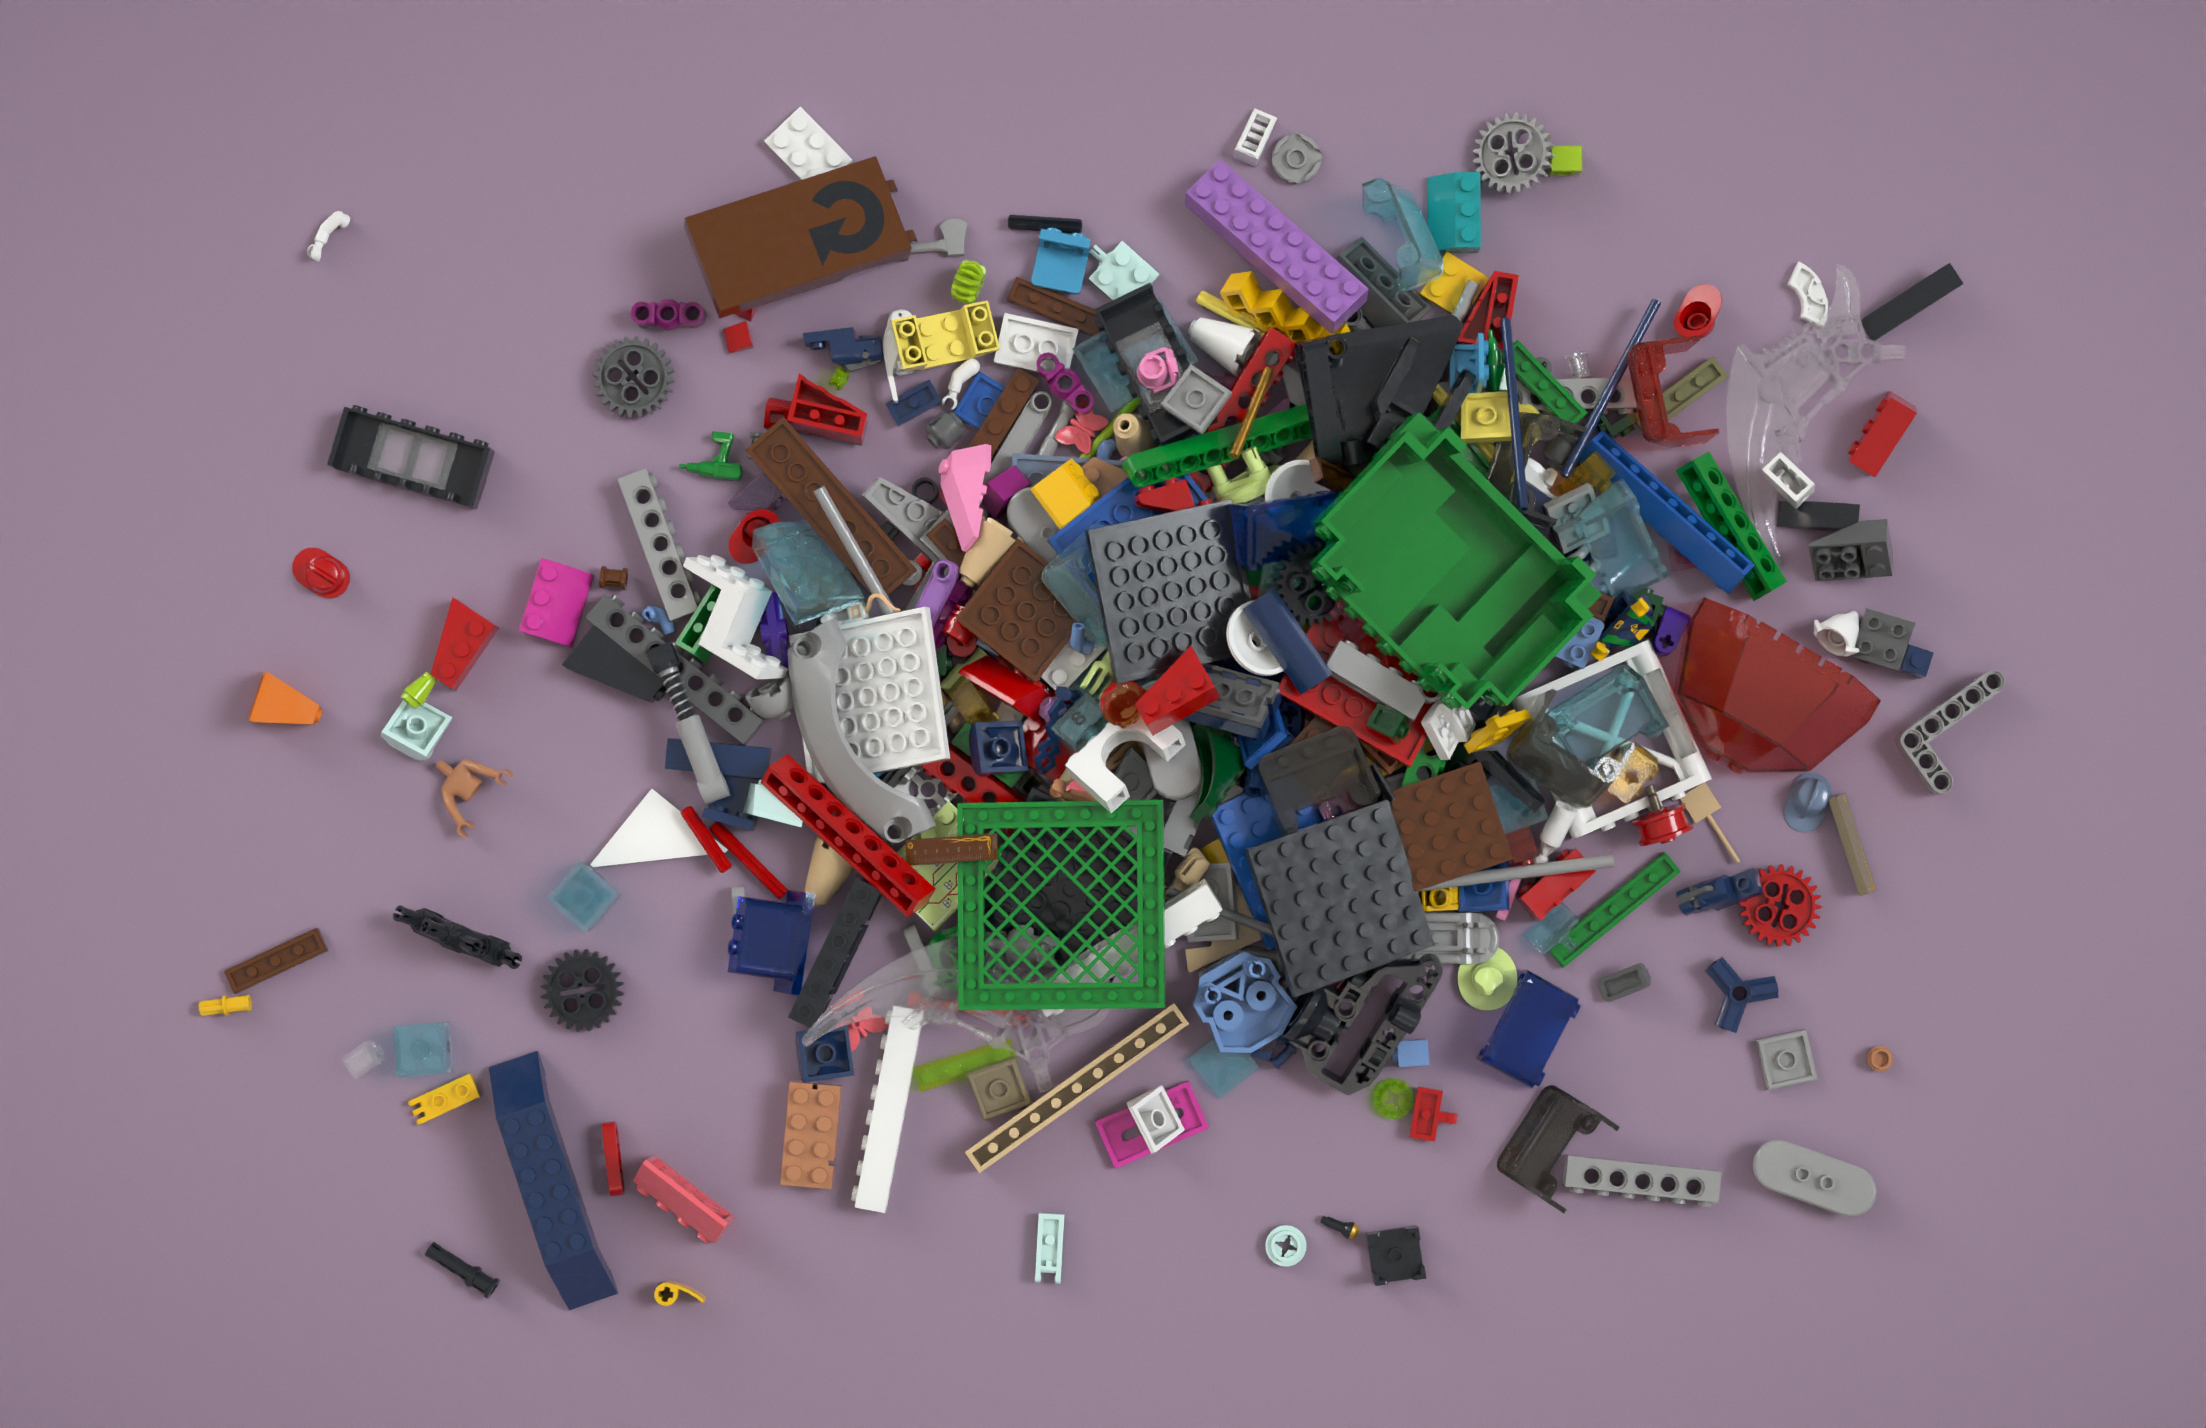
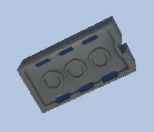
M1207 663L1202 664L1221 698L1187 716L1184 720L1263 741L1270 726L1269 716H1275L1281 703L1279 682Z

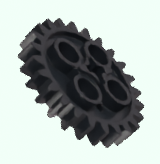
M1315 541L1313 546L1311 543L1305 542L1304 549L1296 545L1295 554L1287 551L1289 559L1287 561L1284 559L1279 560L1283 568H1275V571L1280 574L1279 578L1272 579L1273 582L1279 584V587H1276L1275 590L1280 594L1281 599L1300 624L1305 621L1306 624L1312 626L1315 620L1317 624L1322 625L1323 617L1331 622V614L1334 613L1340 616L1338 608L1340 606L1345 607L1339 599L1334 601L1325 592L1327 589L1323 584L1325 580L1321 582L1311 573L1312 567L1309 564L1327 546L1326 543L1322 547V543ZM1300 577V584L1298 587L1293 588L1294 579ZM1315 596V603L1313 606L1308 607V600L1310 597Z
M578 949L574 950V957L565 952V961L556 958L555 961L558 966H548L552 974L543 975L549 981L548 984L541 985V988L547 990V994L542 995L541 998L549 999V1003L544 1008L553 1009L549 1015L550 1018L559 1016L558 1025L567 1021L566 1029L568 1030L571 1029L573 1024H576L577 1032L581 1031L583 1025H585L587 1031H591L592 1023L597 1028H601V1019L609 1023L608 1014L617 1015L616 1010L613 1008L614 1005L622 1006V1003L617 1000V996L625 994L622 991H618V987L624 985V982H617L616 980L621 975V972L613 973L612 970L616 964L607 965L608 956H604L599 960L598 951H595L592 957L590 956L589 949L584 950L583 956L580 955ZM592 968L597 969L599 972V979L595 983L590 982L587 978V973ZM567 972L571 973L574 977V983L570 987H566L562 982V977ZM581 983L584 987L605 985V988L602 990L586 992L584 994L585 997L582 994L561 996L560 994L562 991L581 988ZM596 993L600 994L604 999L603 1005L600 1008L594 1007L591 1003V998ZM569 998H574L578 1002V1008L575 1012H570L566 1007V1002Z

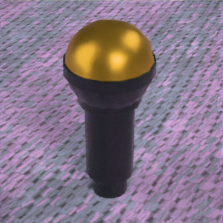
M1323 1216L1320 1222L1326 1227L1341 1232L1346 1239H1354L1359 1233V1227L1355 1222L1344 1223L1329 1216Z

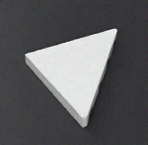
M651 789L590 865L592 867L708 854L681 816V811L654 789ZM715 839L722 851L726 853L728 849Z

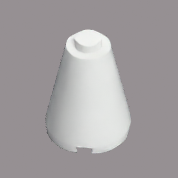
M1203 317L1193 320L1188 329L1190 340L1235 376H1238L1253 352L1254 344H1258L1261 339V332L1259 330Z

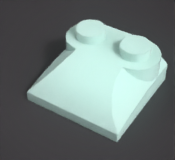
M403 700L382 730L381 737L390 746L411 758L426 761L433 754L434 747L445 732L452 717L427 703H424L422 707L419 706L415 710Z

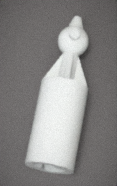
M1556 801L1540 834L1541 850L1540 853L1534 856V864L1547 863L1549 861L1547 856L1561 846L1577 813V809L1573 805L1564 801Z

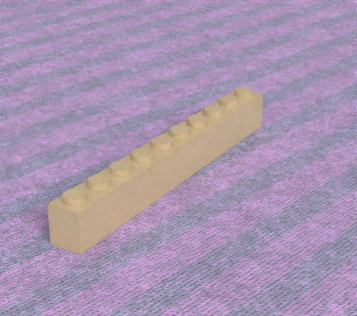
M1172 1003L967 1149L965 1154L977 1171L981 1173L1189 1023L1175 1003Z

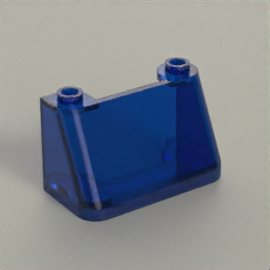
M1324 490L1317 491L1316 494L1311 493L1304 496L1255 501L1246 504L1244 502L1231 504L1237 565L1246 566L1247 570L1262 569V564L1280 562V559L1287 561L1289 557L1286 552L1290 551L1295 554L1296 545L1304 549L1305 542H1309L1313 546L1315 541L1322 543L1323 547L1328 539L1326 541L1322 540L1314 532L1316 527L1312 523L1341 494V491Z
M1523 969L1517 980L1519 981V988H1514L1510 1001L1491 1037L1487 1040L1489 1045L1486 1044L1484 1049H1481L1476 1060L1532 1089L1534 1085L1539 1087L1546 1074L1543 1072V1069L1570 1017L1573 1019L1576 1017L1581 1005L1578 1004L1579 998L1537 974Z

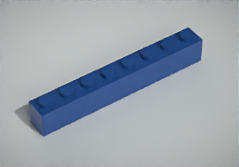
M1602 430L1584 448L1578 460L1584 469L1591 472L1606 488H1609L1624 504L1635 511L1643 521L1653 527L1662 538L1670 542L1680 554L1688 558L1699 571L1706 574L1715 582L1717 587L1724 590L1727 594L1755 566L1753 562L1606 432Z

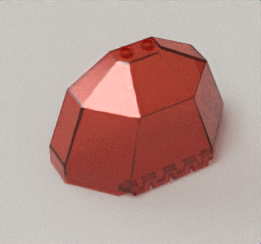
M1703 597L1695 605L1684 630L1673 693L1700 747L1706 750V756L1715 761L1721 759L1727 762V768L1737 774H1741V772L1805 773L1811 771L1870 721L1881 700L1853 675L1846 671L1841 672V667L1827 659L1820 667L1818 663L1822 656L1803 646L1798 654L1795 651L1800 643L1783 633L1779 635L1777 640H1774L1773 637L1777 632L1776 629L1762 621L1757 625L1754 617Z

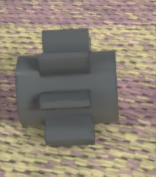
M1285 445L1261 452L1259 456L1266 465H1278L1287 457L1284 451L1288 446Z

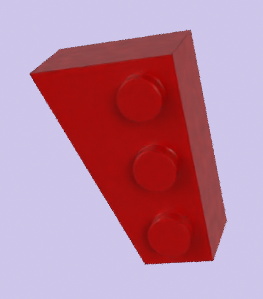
M1499 271L1492 273L1467 319L1456 345H1475L1478 333H1483L1484 340H1487L1489 338L1488 330H1492L1493 338L1495 337L1498 350H1500L1501 354L1503 353L1500 320L1502 318L1512 319L1519 275Z
M800 373L798 374L787 418L788 423L795 431L862 446L868 424L867 413L844 399L834 396L822 386H817Z
M1891 391L1878 403L1875 409L1877 412L1872 420L1868 419L1861 430L1863 435L1859 442L1855 440L1847 452L1850 454V463L1873 477L1877 476L1917 414L1914 405Z
M452 597L431 675L457 691L499 627Z
M1190 646L1135 703V706L1152 736L1221 697L1194 649Z
M1566 848L1556 857L1558 861L1584 858L1576 848L1571 851ZM1587 870L1539 876V879L1533 884L1528 881L1518 890L1520 895L1516 897V900L1535 922L1542 921L1548 912L1555 906H1559L1569 894L1579 888L1596 871Z

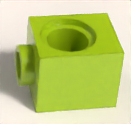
M1555 146L1549 150V152L1555 155V158L1548 159V162L1553 167L1545 168L1549 169V176L1580 175L1582 172V146Z

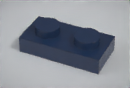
M929 379L898 396V403H894L891 400L886 403V406L899 427L941 404L942 400Z

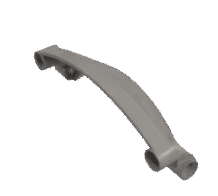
M831 619L798 638L788 648V670L797 721L811 759L835 797L888 846L892 847L913 835L921 834L935 827L936 823L923 799L905 794L881 781L866 768L849 745L839 721L835 695L837 671L847 642L836 620ZM798 645L803 646L806 649V656H802L798 653ZM888 828H892L896 832V839H891L888 836Z

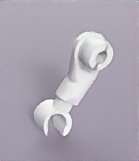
M336 211L320 225L314 239L315 244H311L308 247L307 255L319 262L321 249L327 243L329 235L338 225L346 228L350 222V217L347 214H343L342 211Z
M968 359L952 372L948 386L949 393L948 396L943 398L942 405L946 403L948 398H951L954 401V406L951 410L957 407L958 400L956 397L960 393L962 383L978 373L980 369V364L977 360Z

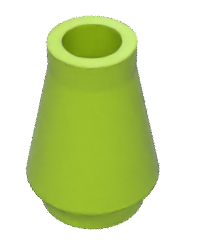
M425 672L403 690L404 693L401 695V698L416 710L419 706L422 707L437 680L431 674Z

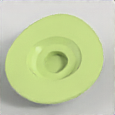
M1498 947L1496 953L1483 963L1460 964L1457 976L1459 990L1466 1002L1472 1007L1485 1011L1495 1010L1507 1004L1513 997L1517 987V971L1511 957Z

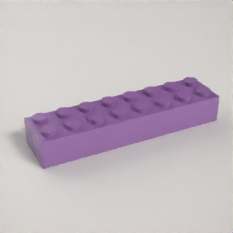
M1221 159L1186 191L1185 206L1329 333L1333 334L1367 301L1368 287Z

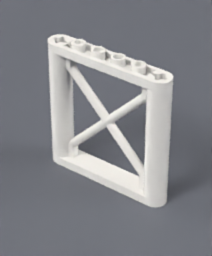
M1650 639L1607 657L1601 662L1598 661L1584 669L1577 670L1520 695L1511 702L1516 712L1527 709L1532 717L1522 725V728L1555 802L1564 801L1577 809V813L1568 830L1572 840L1601 828L1602 832L1616 827L1615 821L1624 818L1625 822L1639 817L1638 811L1647 808L1649 812L1652 811L1647 795L1600 817H1596L1591 804L1614 746L1674 769L1679 782L1656 792L1661 806H1663L1661 801L1667 798H1671L1672 802L1686 796L1684 791L1712 779ZM1622 662H1626L1631 675L1608 733L1548 709L1543 698L1544 696ZM1639 680L1674 758L1618 737ZM1547 720L1604 742L1583 799Z

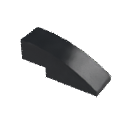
M1778 501L1777 526L1839 531L1859 522L1860 504L1804 501L1796 509L1788 501Z

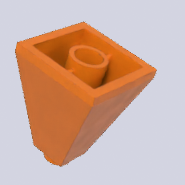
M263 671L248 720L262 723L313 724L314 722L319 723L323 709L277 677Z

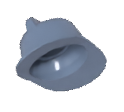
M1809 772L1799 776L1793 783L1785 804L1784 815L1786 822L1794 830L1800 832L1813 831L1823 821L1829 806L1828 800L1832 795L1830 783L1825 777L1818 773Z

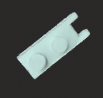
M1039 1213L1035 1283H1040L1041 1273H1056L1055 1284H1061L1064 1214Z

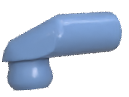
M1113 439L1103 440L1099 444L1096 458L1110 460L1112 452L1117 449L1116 442Z
M648 606L642 611V616L646 621L660 624L665 636L677 631L673 622L669 620L666 609Z
M1079 622L1073 623L1070 639L1071 647L1081 654H1091L1095 644L1084 637L1085 625Z

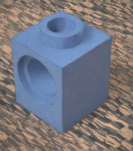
M1428 1039L1401 1041L1391 1056L1392 1062H1397V1067L1430 1065Z

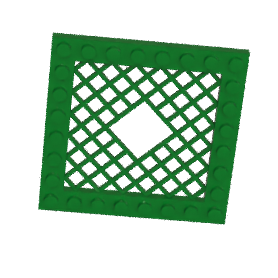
M1126 800L1113 813H1110L1098 801L957 803L958 836L985 834V829H992L988 834L997 832L1006 841L998 849V859L1006 868L997 877L987 868L993 860L958 863V1010L1166 1008L1164 800ZM1095 827L1086 837L1077 829ZM1102 827L1120 828L1110 836ZM1128 827H1137V836ZM1026 828H1043L1035 838L1026 830ZM1051 828L1069 829L1059 837ZM1000 829L1017 830L1008 838ZM1124 829L1134 838L1125 849L1115 841ZM1098 830L1109 839L1099 850L1089 841ZM1021 831L1031 840L1022 851L1012 842ZM1047 831L1057 840L1048 850L1038 842ZM1072 831L1083 839L1074 850L1063 841ZM1060 843L1070 852L1061 863L1050 854ZM1085 843L1096 852L1086 863L1076 854ZM1111 843L1121 851L1113 862L1109 861L1102 854ZM1136 843L1137 861L1127 853ZM1034 844L1044 852L1035 864L1025 855ZM1008 845L1012 846L1019 853L1010 864L999 855ZM1124 855L1134 864L1125 875L1115 866ZM1073 856L1083 865L1074 876L1063 867ZM1098 856L1109 865L1100 875L1089 867ZM1021 857L1032 866L1023 876L1012 868ZM1047 857L1057 865L1048 876L1038 868ZM1060 869L1096 904L1061 941L1025 906ZM1086 869L1096 878L1087 888L1077 880ZM1111 869L1121 877V880L1113 888L1102 879ZM1136 869L1137 887L1128 879ZM1009 870L1019 879L1010 890L1000 881ZM1034 870L1044 878V881L1036 889L1025 880ZM985 872L993 879L986 888ZM1098 882L1109 891L1100 901L1090 893V890ZM1124 882L1134 890L1126 901L1115 892ZM996 883L1006 892L997 903L987 894ZM1021 883L1032 892L1023 902L1013 894ZM1111 895L1122 904L1113 914L1102 905ZM1136 895L1138 914L1128 905ZM1009 896L1019 905L1010 916L1000 907ZM985 898L993 905L986 914ZM1098 908L1109 917L1100 927L1090 919ZM1124 908L1135 916L1126 927L1115 918ZM996 909L1006 918L997 929L987 920ZM1021 909L1032 918L1023 928L1013 920ZM1086 921L1096 930L1087 941L1077 932ZM1111 921L1122 929L1113 940L1102 931ZM1137 921L1138 940L1128 931ZM1009 922L1019 931L1010 942L1000 933ZM1034 922L1045 931L1036 941L1025 932ZM985 924L993 931L986 940ZM1125 933L1135 942L1126 953L1115 944ZM1073 934L1083 943L1074 954L1064 945ZM1099 934L1109 942L1100 954L1090 945ZM996 935L1006 944L997 955L987 946ZM1022 935L1032 944L1023 954L1013 946ZM1047 935L1058 944L1049 954L1038 945ZM1112 946L1122 955L1113 967L1103 958ZM1086 947L1097 956L1087 967L1077 958ZM1137 947L1138 965L1128 957ZM1009 948L1020 957L1010 968L1000 959ZM1034 948L1045 957L1036 967L1026 959V956ZM1060 948L1071 956L1062 967L1051 958ZM985 949L994 957L986 966ZM1125 959L1135 968L1126 979L1116 971L1117 967ZM1048 960L1058 969L1049 980L1038 971ZM1073 960L1084 969L1074 980L1064 971ZM1099 960L1110 969L1100 980L1090 971ZM996 961L1007 970L998 980L988 972ZM1022 961L1032 969L1024 980L1013 972ZM1036 973L1045 983L1027 982ZM1062 973L1071 983L1052 982ZM1088 973L1097 983L1077 982ZM1112 973L1122 981L1103 983ZM1138 973V982H1129ZM1011 974L1020 984L1000 983ZM985 975L994 984H985Z

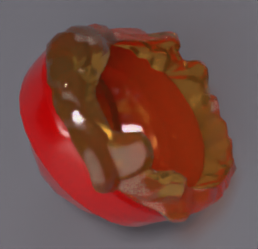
M1132 680L1123 683L1114 682L1106 688L1100 699V709L1103 718L1108 723L1114 726L1117 725L1122 729L1130 726L1131 723H1136L1141 715L1135 703L1147 690Z

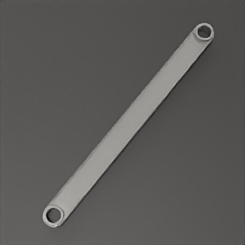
M1037 391L1029 398L993 459L990 472L988 474L985 473L983 485L986 486L987 482L1012 467L1013 453H1025L1051 409L1052 399L1047 392ZM1041 396L1046 400L1047 405L1045 409H1039L1035 406V397ZM981 503L979 507L983 509L982 514L986 518L989 514V511ZM937 556L904 611L915 609L935 564L941 561ZM946 567L944 571L945 577L949 574V567Z

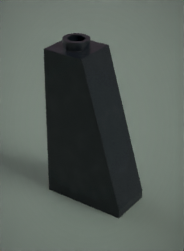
M593 625L562 664L571 671L650 703H653L654 700L660 701L667 691L666 686L663 685L664 680L595 625Z

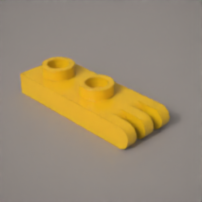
M469 1073L409 1101L408 1105L411 1107L418 1103L420 1104V1108L412 1111L413 1116L424 1113L425 1117L416 1120L417 1125H420L481 1097V1094L472 1074Z

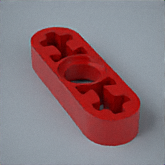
M616 1121L602 1123V1134L609 1192L611 1197L625 1194L618 1127Z

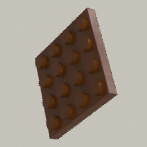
M1017 539L954 620L1027 678L1036 683L1071 639L1072 624L1076 622L1083 623L1097 604L1088 593L1025 543Z
M1480 761L1391 791L1396 799L1389 802L1412 872V883L1415 892L1513 859Z

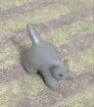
M1014 927L1006 939L1010 942L1019 931ZM1031 927L1025 931L1034 941L1040 937L1033 935L1034 929ZM1023 935L1013 944L1021 954L1032 945ZM1046 936L1038 945L1049 954L1058 944L1050 936ZM992 939L987 946L1002 950L1006 944L1001 939ZM1010 948L1005 952L1009 960L1016 962L1020 958ZM1036 948L1026 956L1027 960L1040 963L1045 958ZM1049 960L1044 964V966L1050 968L1055 967Z

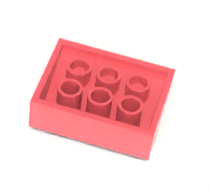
M655 1155L645 1159L633 1180L637 1184L635 1188L646 1197L649 1194L658 1200L656 1202L658 1207L667 1213L669 1210L678 1216L676 1220L686 1228L692 1226L698 1231L697 1237L707 1244L710 1241L715 1244L735 1219L732 1214Z

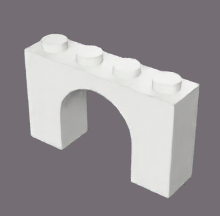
M1132 704L1120 714L1122 717L1121 721H1127L1135 717L1138 712L1137 708ZM1141 715L1123 725L1108 722L1105 729L1097 736L1091 737L1081 751L1074 753L1069 758L1065 766L1073 780L1110 813H1113L1130 795L1126 785L1106 768V761L1110 752L1123 742L1140 741L1149 745L1168 762L1186 745L1182 733L1177 728L1171 725L1152 736Z

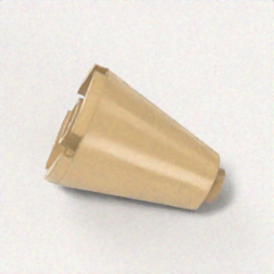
M1122 414L1116 418L1113 425L1117 450L1122 457H1128L1159 446L1160 442L1154 443L1149 433V429L1152 428L1149 420L1144 421L1140 414Z
M982 514L979 537L965 553L959 569V574L962 576L960 580L971 588L974 585L980 587L1017 541L1011 537L1013 532L990 517L986 520Z
M819 836L815 839L803 893L807 898L806 902L815 907L827 905L855 870Z

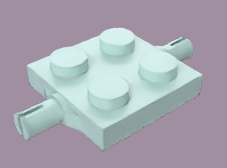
M1123 241L1108 254L1097 245L1093 248L1100 255L1093 249L1089 251L1100 261L1098 268L1089 277V280L1112 300L1148 283L1152 285L1160 276L1155 269Z

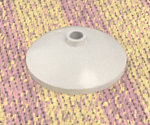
M1293 460L1281 465L1271 475L1265 491V505L1271 521L1279 530L1295 537H1306L1316 534L1314 532L1316 527L1312 523L1336 499V492L1314 483L1309 460ZM1292 494L1295 496L1294 503L1290 499Z
M1255 600L1246 602L1238 607L1229 618L1226 630L1228 647L1235 660L1249 672L1261 676L1278 674L1284 671L1242 610Z

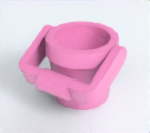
M1163 347L1145 354V357L1138 366L1137 378L1139 383L1144 388L1153 390V394H1159L1172 389L1179 380L1177 361L1172 349ZM1165 354L1166 362L1159 355Z

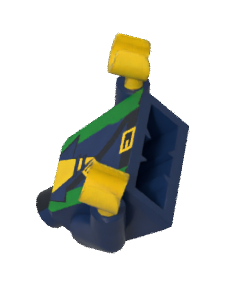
M1624 590L1613 600L1605 621H1602L1604 628L1599 641L1596 643V648L1590 652L1599 662L1603 661L1610 652L1608 650L1609 647H1632L1642 637L1648 639L1653 637L1655 634V620L1651 615L1653 609L1648 596L1642 594L1635 599Z

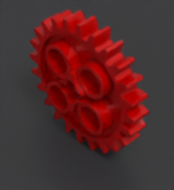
M1779 864L1777 871H1775L1774 867L1769 865L1768 873L1762 868L1758 869L1764 894L1737 903L1738 906L1744 907V911L1738 915L1746 916L1747 918L1742 925H1751L1748 934L1757 932V941H1761L1766 937V945H1770L1775 940L1776 947H1781L1782 940H1784L1787 946H1791V938L1800 943V934L1808 937L1810 935L1807 928H1816L1815 924L1811 922L1812 919H1820V916L1814 912L1822 908L1821 905L1815 904V900L1821 898V895H1813L1812 893L1817 888V885L1809 886L1808 883L1811 877L1802 879V870L1793 874V866H1789L1784 871L1783 864ZM1770 882L1775 884L1777 892L1773 897L1768 896L1765 892V887ZM1787 884V890L1781 901L1785 908L1778 911V907L1774 906V903L1781 900L1783 885ZM1793 890H1797L1801 894V901L1798 904H1793L1790 901V894ZM1761 907L1769 910L1770 915L1766 921H1762L1758 917V911ZM1776 914H1777V920H1776V923H1777V924H1776V926L1773 928V927H1772V922H1773V920H1774V918H1775V916H1776ZM1787 914L1791 915L1794 919V924L1790 929L1785 928L1782 923L1783 917Z

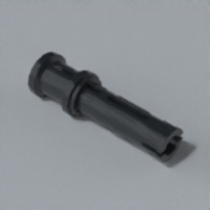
M432 1242L425 1253L426 1257H429L465 1280L464 1283L467 1287L470 1288L472 1286L483 1293L486 1299L490 1298L500 1282L498 1278L493 1279L482 1272L481 1267H473L436 1242Z

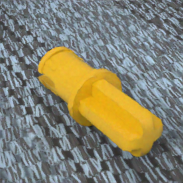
M225 995L221 999L199 1002V1012L202 1016L222 1013L226 1016L231 1012L252 1010L250 995L229 998Z

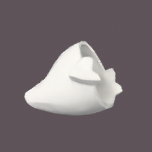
M1856 611L1837 614L1821 623L1818 620H1814V635L1828 652L1843 657L1860 652L1858 648H1855L1859 633V615Z

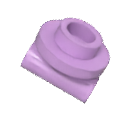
M1057 696L1047 697L1040 704L1039 715L1045 719L1046 723L1051 720L1048 710L1058 699ZM1066 707L1058 712L1059 717L1065 714L1067 711Z

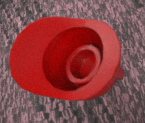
M1702 284L1695 286L1687 293L1673 321L1674 329L1679 335L1696 341L1708 336L1713 331L1715 319L1722 305V295L1719 290L1712 285Z
M758 509L746 514L742 518L740 524L730 536L728 544L730 555L735 561L741 564H751L764 556L780 535L781 523L777 515L767 509Z
M304 549L299 552L293 561L292 568L295 579L319 596L336 598L342 595L349 586L350 573L347 567L341 561L321 549Z

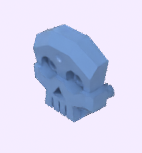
M1236 950L1198 973L1197 990L1191 1005L1200 1021L1203 1023L1207 1022L1219 1052L1252 1053L1281 1036L1286 1029L1297 1006L1279 985L1280 975L1271 959L1257 957L1247 952ZM1236 980L1234 991L1224 987ZM1259 991L1264 992V998L1258 1000L1256 997ZM1227 1010L1231 1011V1017L1224 1019V1012Z

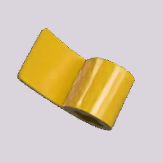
M674 1281L661 1283L654 1292L656 1301L663 1306L673 1304L679 1298L681 1290L691 1294L702 1303L706 1301V1297L697 1290ZM667 1287L670 1288V1292H673V1296L669 1297L668 1300L664 1299L665 1295L661 1294V1291Z

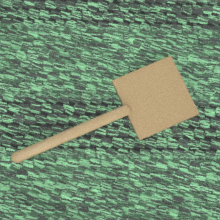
M1704 782L1686 793V796L1680 798V801L1685 803L1686 810L1695 824L1704 818L1708 819L1734 861L1739 863L1740 859L1711 816L1712 813L1722 807Z

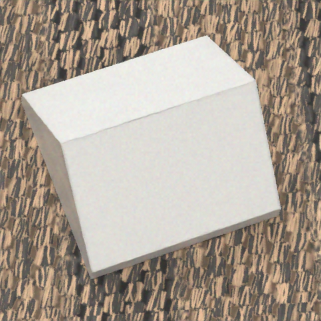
M1162 1085L1126 1102L1151 1154L1158 1151L1185 1130Z

